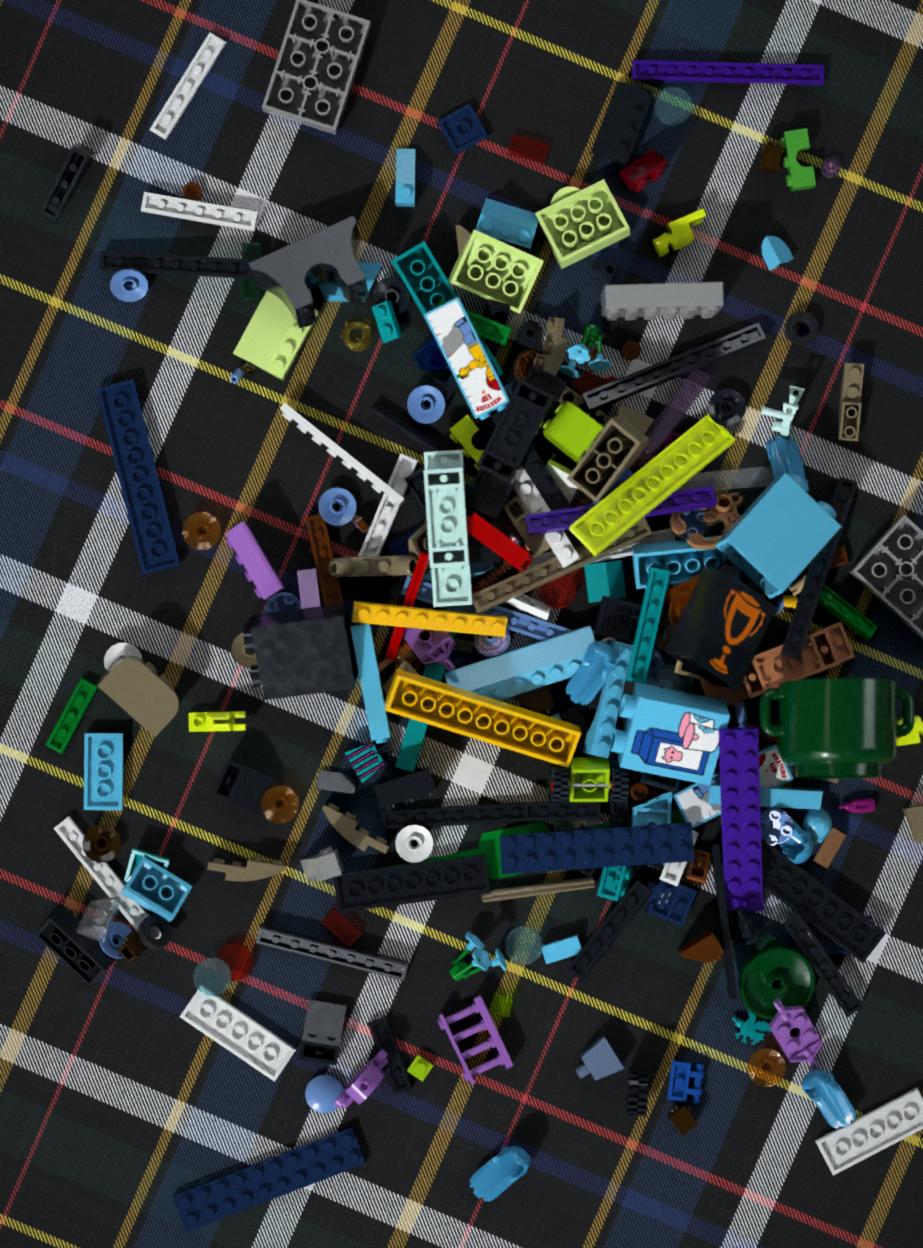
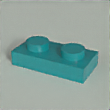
M391 300L373 306L372 310L382 342L388 343L401 338L402 334Z

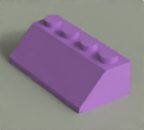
M245 521L225 533L227 545L230 549L234 548L237 553L234 555L239 565L243 564L247 570L244 572L249 582L253 580L256 585L254 591L259 599L262 597L266 600L285 589Z

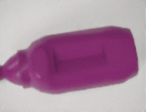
M870 797L853 798L843 805L840 804L839 808L852 813L875 811V799Z

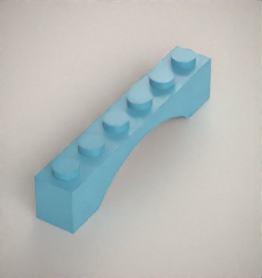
M607 640V644L615 651V664L617 666L611 670L602 686L598 708L591 727L587 732L583 753L604 758L609 757L633 648L631 644Z

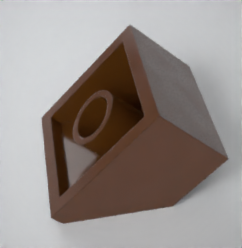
M710 930L677 949L683 958L705 963L712 961L713 964L723 958L722 955L725 953Z

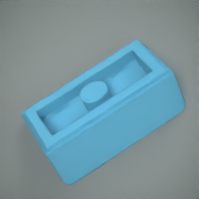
M577 934L541 945L546 964L577 955L582 950Z

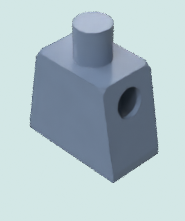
M602 1035L580 1055L584 1064L575 1070L581 1079L591 1073L593 1078L598 1080L624 1069L605 1036Z

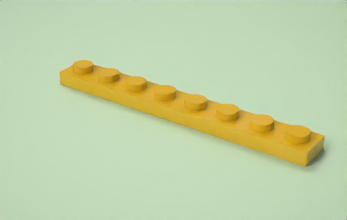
M356 601L353 603L351 619L352 622L498 637H505L507 626L506 616Z

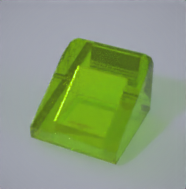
M494 993L490 1012L509 1017L513 997Z

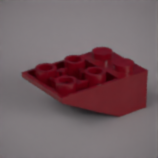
M651 150L622 169L619 175L631 193L635 190L638 193L647 187L646 185L650 180L655 182L663 176L662 174L666 170L665 167L668 162Z

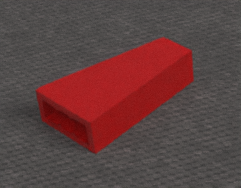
M475 512L466 518L467 532L522 574L534 559L530 553Z

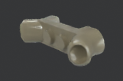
M409 555L344 556L333 558L330 561L329 570L330 574L335 578L352 576H413L418 560Z

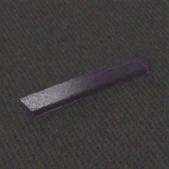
M700 369L690 373L645 435L650 438V441L636 460V465L642 468L651 461L710 382L711 377Z

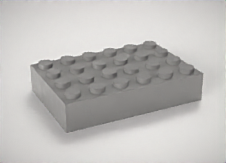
M296 0L262 105L263 112L336 135L371 28V21L307 0Z
M723 282L605 285L601 293V318H606V321H617L619 317H625L627 321L636 320L638 317H644V320H655L657 316H663V319L666 320L675 319L676 316H682V319H693L696 315H701V318H713L723 307Z
M902 515L849 572L923 640V531L907 516Z

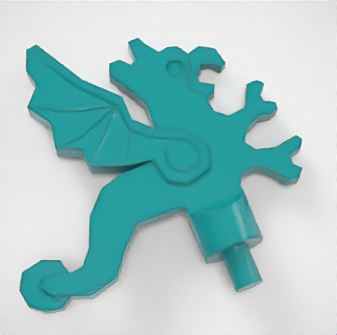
M749 1010V1018L746 1022L733 1016L734 1024L741 1030L738 1033H734V1035H736V1039L743 1035L741 1041H744L745 1044L747 1043L746 1037H750V1040L753 1039L754 1042H751L753 1045L760 1040L764 1041L762 1036H765V1034L758 1033L755 1030L760 1032L771 1031L768 1026L769 1023H766L764 1020L755 1022L756 1015Z

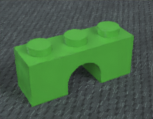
M807 128L785 131L780 138V146L785 150L783 165L784 168L788 169V175H786L787 187H790L791 191L814 188L816 181L813 166L803 167L796 159L797 153L807 151L810 148Z

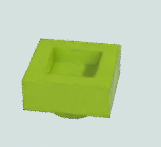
M417 1054L407 1071L423 1082L432 1069L433 1064Z

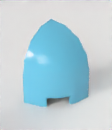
M766 236L763 240L762 255L769 271L778 268L781 263H787L794 258L785 242L780 238Z

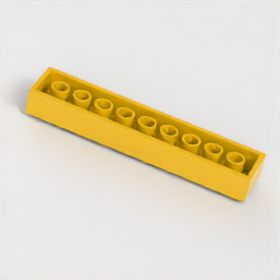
M398 668L384 703L385 711L569 768L581 735L578 725Z

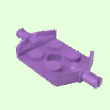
M406 627L403 638L425 666L443 663L448 672L455 668L449 660V656L456 642L447 631ZM424 631H429V639L423 641L421 639L422 633Z
M776 998L777 1002L774 999L772 1002L777 1009V1013L768 1026L791 1063L807 1061L812 1070L818 1069L820 1066L815 1060V1055L824 1042L815 1030L804 1008L800 1005L785 1007L780 998ZM799 1028L797 1035H790L791 1029Z

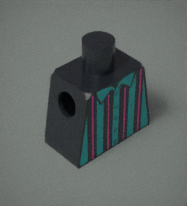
M374 741L349 749L344 754L363 784L386 765L383 757L391 753L392 750L387 742L377 747Z

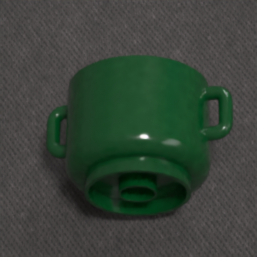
M841 678L787 681L778 683V688L767 689L760 698L761 728L769 736L779 737L780 758L784 763L795 766L796 778L850 779L881 777V765L889 764L897 755V737L906 736L911 733L915 723L912 695L905 689L896 688V682L891 680ZM774 699H778L779 725L772 724L771 701ZM896 700L902 701V725H897Z

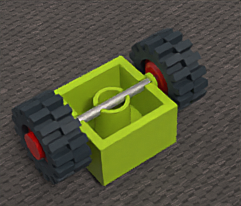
M572 757L569 772L567 767H552L551 801L568 802L569 798V802H608L610 789L611 802H628V769L611 767L610 773L608 758Z

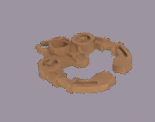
M738 492L716 496V506L702 508L701 510H706L703 514V523L705 525L712 526L723 522L724 530H722V536L705 539L701 534L693 533L687 539V543L693 548L700 550L717 548L715 544L741 517L737 513V507L743 502V496H739L738 501H733L732 497L739 496ZM685 511L672 513L671 529L678 536L687 531L686 522L681 519Z

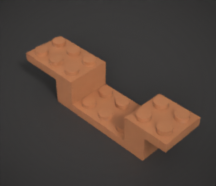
M840 621L809 633L799 660L780 655L783 645L754 655L738 691L710 684L705 679L699 680L705 697L725 700L727 706L747 698L751 699L759 696L767 689L778 688V683L800 680L854 658L855 656L842 622Z

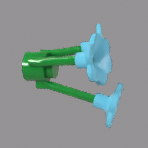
M587 325L580 344H574V346H570L567 349L569 358L572 361L569 362L568 366L563 365L560 367L559 370L562 374L571 378H580L581 375L575 370L577 363L583 364L585 361L590 360L589 349L585 347V344L594 345L595 342H597L598 354L595 360L588 363L590 370L606 371L612 368L610 360L604 359L602 354L603 336L599 334V327Z
M467 932L465 937L469 940V943L465 946L466 949L452 962L453 966L449 969V972L454 980L459 981L481 970L486 971L491 966L500 965L503 971H506L508 967L499 948L495 951L496 958L490 960L488 952L483 951L485 945L477 936ZM477 947L472 952L474 958L472 963L467 965L465 962H460L469 951Z

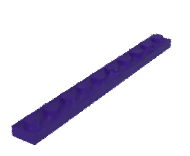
M633 60L632 81L823 85L824 65Z
M713 486L676 491L643 518L714 507L717 505ZM597 504L525 515L528 535L569 530V527Z

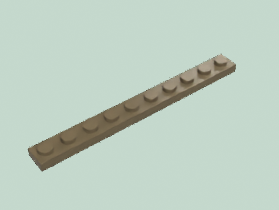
M642 518L596 557L583 544L575 548L581 558L566 568H563L558 558L554 557L525 570L523 574L520 572L472 594V603L477 614L482 613L652 536L653 533L646 519Z

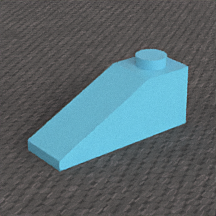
M396 149V206L415 207L416 149Z

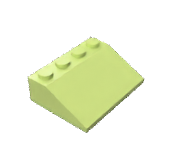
M604 179L535 213L561 269L630 236V227Z
M474 229L459 255L448 281L485 299L509 304L510 310L520 314L544 261Z
M266 291L233 354L284 381L314 323L299 329L290 310L283 301L271 292ZM315 309L317 319L320 313L318 310Z

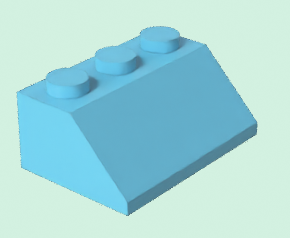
M486 198L476 230L497 240L527 249V252H530L539 221L533 212Z
M143 856L120 893L155 915H159L166 921L171 922L193 886Z

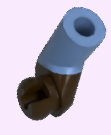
M246 362L234 371L230 376V380L233 383H238L246 372L253 375L257 368L252 363Z

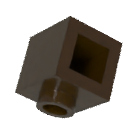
M768 142L767 145L764 144L761 148L758 170L777 173L780 167L783 147H778L777 143Z
M131 932L123 939L125 943L117 950L130 964L148 948L140 941L138 932L136 934Z
M683 1103L680 1105L675 1104L669 1109L668 1118L683 1136L698 1125L693 1117L695 1113L689 1105L685 1107Z

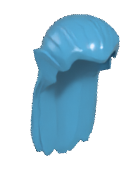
M777 435L774 440L769 439V442H766V450L774 480L784 473H787L789 476L795 474L808 485L796 441L790 437L786 439L783 435Z
M595 641L588 646L582 663L566 687V694L571 695L572 702L576 704L581 702V705L589 704L604 685L611 670L617 666L615 664V651L609 644Z
M792 819L793 833L791 837L777 845L788 856L789 860L795 864L805 862L813 852L812 834L804 831Z
M815 1069L804 1076L802 1090L815 1102L828 1124L836 1129H839V1126L844 1128L850 1126L851 1120H855L856 1113L846 1094L834 1080L833 1073L828 1074L822 1069Z
M504 1146L498 1155L489 1160L471 1177L470 1187L474 1188L473 1193L475 1196L477 1195V1198H484L485 1202H490L497 1198L512 1183L528 1172L531 1165L530 1156L521 1147Z

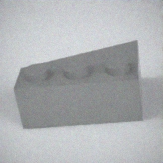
M331 846L321 849L317 855L300 860L307 882L323 881L342 875L343 872L337 848L332 849Z

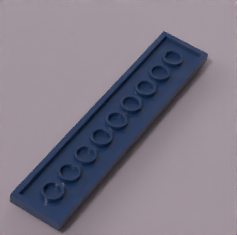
M132 379L96 388L142 574L145 575L181 566L135 380Z
M692 822L500 836L502 874L695 862Z
M352 1127L174 1194L172 1198L185 1232H189L366 1164L354 1130Z

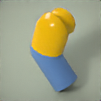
M794 595L781 596L775 604V613L779 614L784 607L795 609L798 598Z

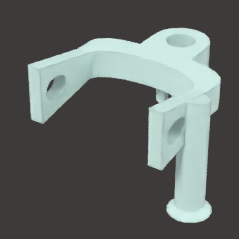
M790 385L789 403H783V411L762 406L760 415L764 414L783 419V421L774 420L772 431L780 432L784 436L789 435L794 415L799 407L797 404L805 391L804 388ZM794 390H797L799 394L795 395Z

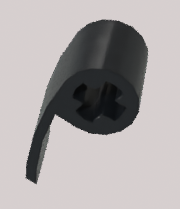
M456 632L454 637L456 643L452 651L471 655L474 645V634Z

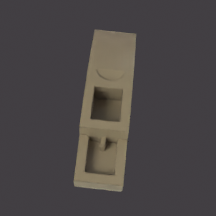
M549 317V321L546 324V340L543 343L544 352L543 354H536L533 365L556 376L563 362L569 339L562 338L565 319Z
M844 362L840 392L838 440L858 441L864 363Z
M513 489L504 509L533 555L538 557L551 547L543 534L528 535L525 515H530L516 490Z
M324 804L322 809L326 817L347 841L364 852L369 845L386 854L389 845L386 844L387 840L379 836L376 838L370 836V832L362 827L359 830L356 829L359 822L355 820L357 816L349 812L345 814L339 812V807L334 804Z
M255 856L252 859H248L247 866H243V862L232 861V864L224 863V859L213 858V861L208 862L207 870L225 872V880L254 881L274 876L286 870L287 865H284L281 860L272 859L271 862H265L264 858Z

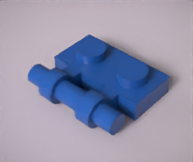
M672 1060L667 1099L686 1102L687 1094L692 1095V1102L699 1103L703 1092L701 1084L702 1078L705 1076V1072H703L704 1064L696 1063V1071L690 1070V1062ZM689 1077L695 1078L693 1088L688 1087Z

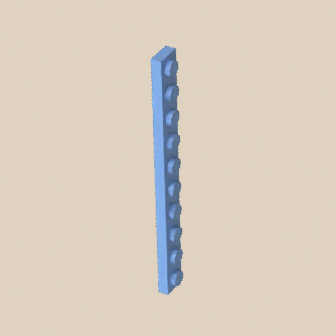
M410 576L406 577L401 592L402 595L406 596L412 578ZM422 581L416 599L433 604L432 584ZM474 605L442 607L451 611L477 614ZM498 605L479 613L506 616V629L542 641L574 631Z

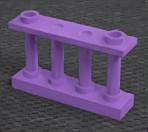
M481 994L474 996L475 1002L471 1006L446 1018L443 1012H440V1018L437 1019L441 1030H446L464 1068L462 1074L465 1081H470L471 1085L475 1084L474 1076L499 1064L501 1066L505 1064L506 1069L514 1066ZM474 1012H480L483 1018L480 1020V1023L453 1035L449 1024ZM483 1029L489 1031L491 1035L488 1038L489 1040L461 1052L457 1044L458 1041ZM490 1047L497 1048L499 1054L496 1055V1058L471 1070L469 1069L465 1059Z

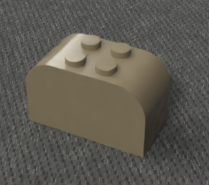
M617 415L609 420L567 479L597 503L603 500V497L627 469L630 470L647 447L650 438L624 417Z
M136 656L121 657L97 681V686L156 737L178 711L179 702L176 692L170 686L172 684L171 681L163 674L159 676L156 673L157 668L149 661L145 663Z

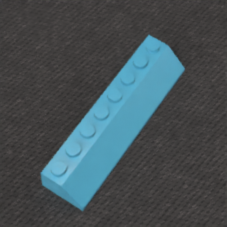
M589 625L503 653L499 656L454 669L451 672H445L444 675L448 685L500 701L572 677L582 663L588 646L595 642V638Z

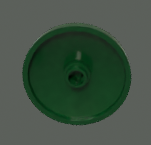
M785 946L768 947L755 953L744 964L738 979V990L744 1005L754 1015L767 1020H772L777 1013V1009L772 1002L774 999L777 1002L776 998H780L785 1007L800 1005L804 1008L809 1002L815 987L814 971L808 960L797 950Z

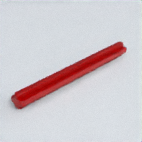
M421 552L402 606H414L429 562V554L426 552ZM395 626L385 654L386 658L391 660L396 658L406 627Z

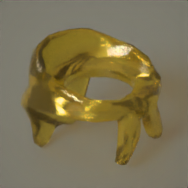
M346 321L345 329H343L340 337L343 338L344 344L349 349L360 352L371 344V327L362 322L349 324ZM354 328H359L363 331L362 338L358 343H353L349 339V333Z

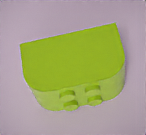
M567 401L564 405L560 404L555 411V417L552 420L549 419L544 424L543 434L549 443L575 464H578L601 433L603 427L574 404Z

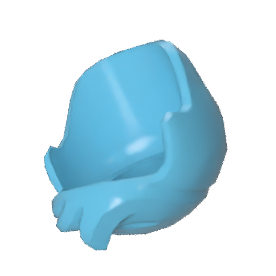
M822 808L820 810L810 809L805 815L802 827L804 831L812 834L811 839L815 845L822 843L826 839L832 828V820L826 810Z

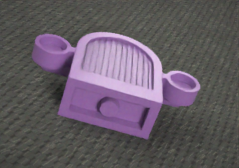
M381 1049L373 1059H370L345 1087V1090L337 1097L333 1104L338 1108L341 1106L347 1108L353 1101L361 1104L384 1078L385 1071L383 1067L388 1063L386 1058L388 1053Z

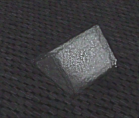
M116 896L90 901L77 928V933L104 943L117 916L121 898Z

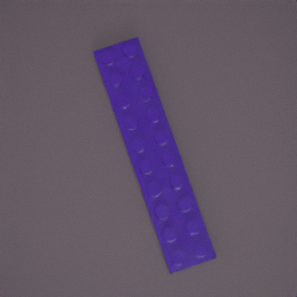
M758 727L718 728L723 881L727 912L736 911L739 905H741L743 911H763Z

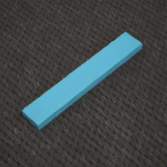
M720 784L709 785L708 804L721 805ZM760 786V807L820 810L823 791L821 789Z

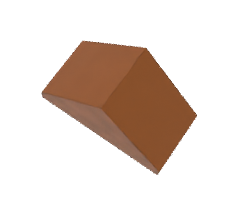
M694 848L695 862H688L684 877L705 884L711 853Z

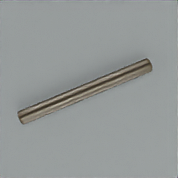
M585 877L490 890L491 893L481 895L482 901L485 903L594 888L595 880L594 877Z

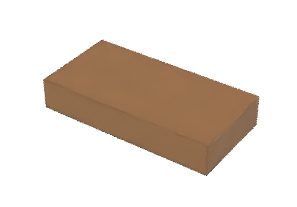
M832 828L815 856L814 861L828 868L846 835Z

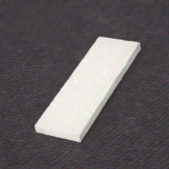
M202 984L180 1015V1018L274 1082L296 1051V1048Z
M916 1087L851 1121L850 1126L845 1128L841 1126L839 1129H835L816 1139L815 1142L831 1173L835 1175L922 1130L923 1098Z

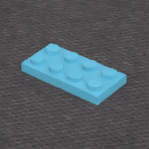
M85 733L84 810H123L124 733Z

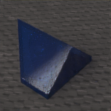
M435 338L411 355L421 371L452 372Z

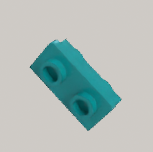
M633 866L604 868L597 896L620 902L629 890V882L634 875Z

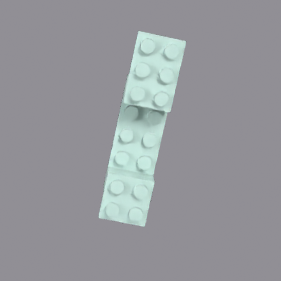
M463 450L424 452V484L433 606L473 605L467 539Z

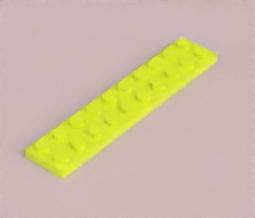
M708 413L569 527V530L596 557L735 443L736 439L723 426L715 423Z

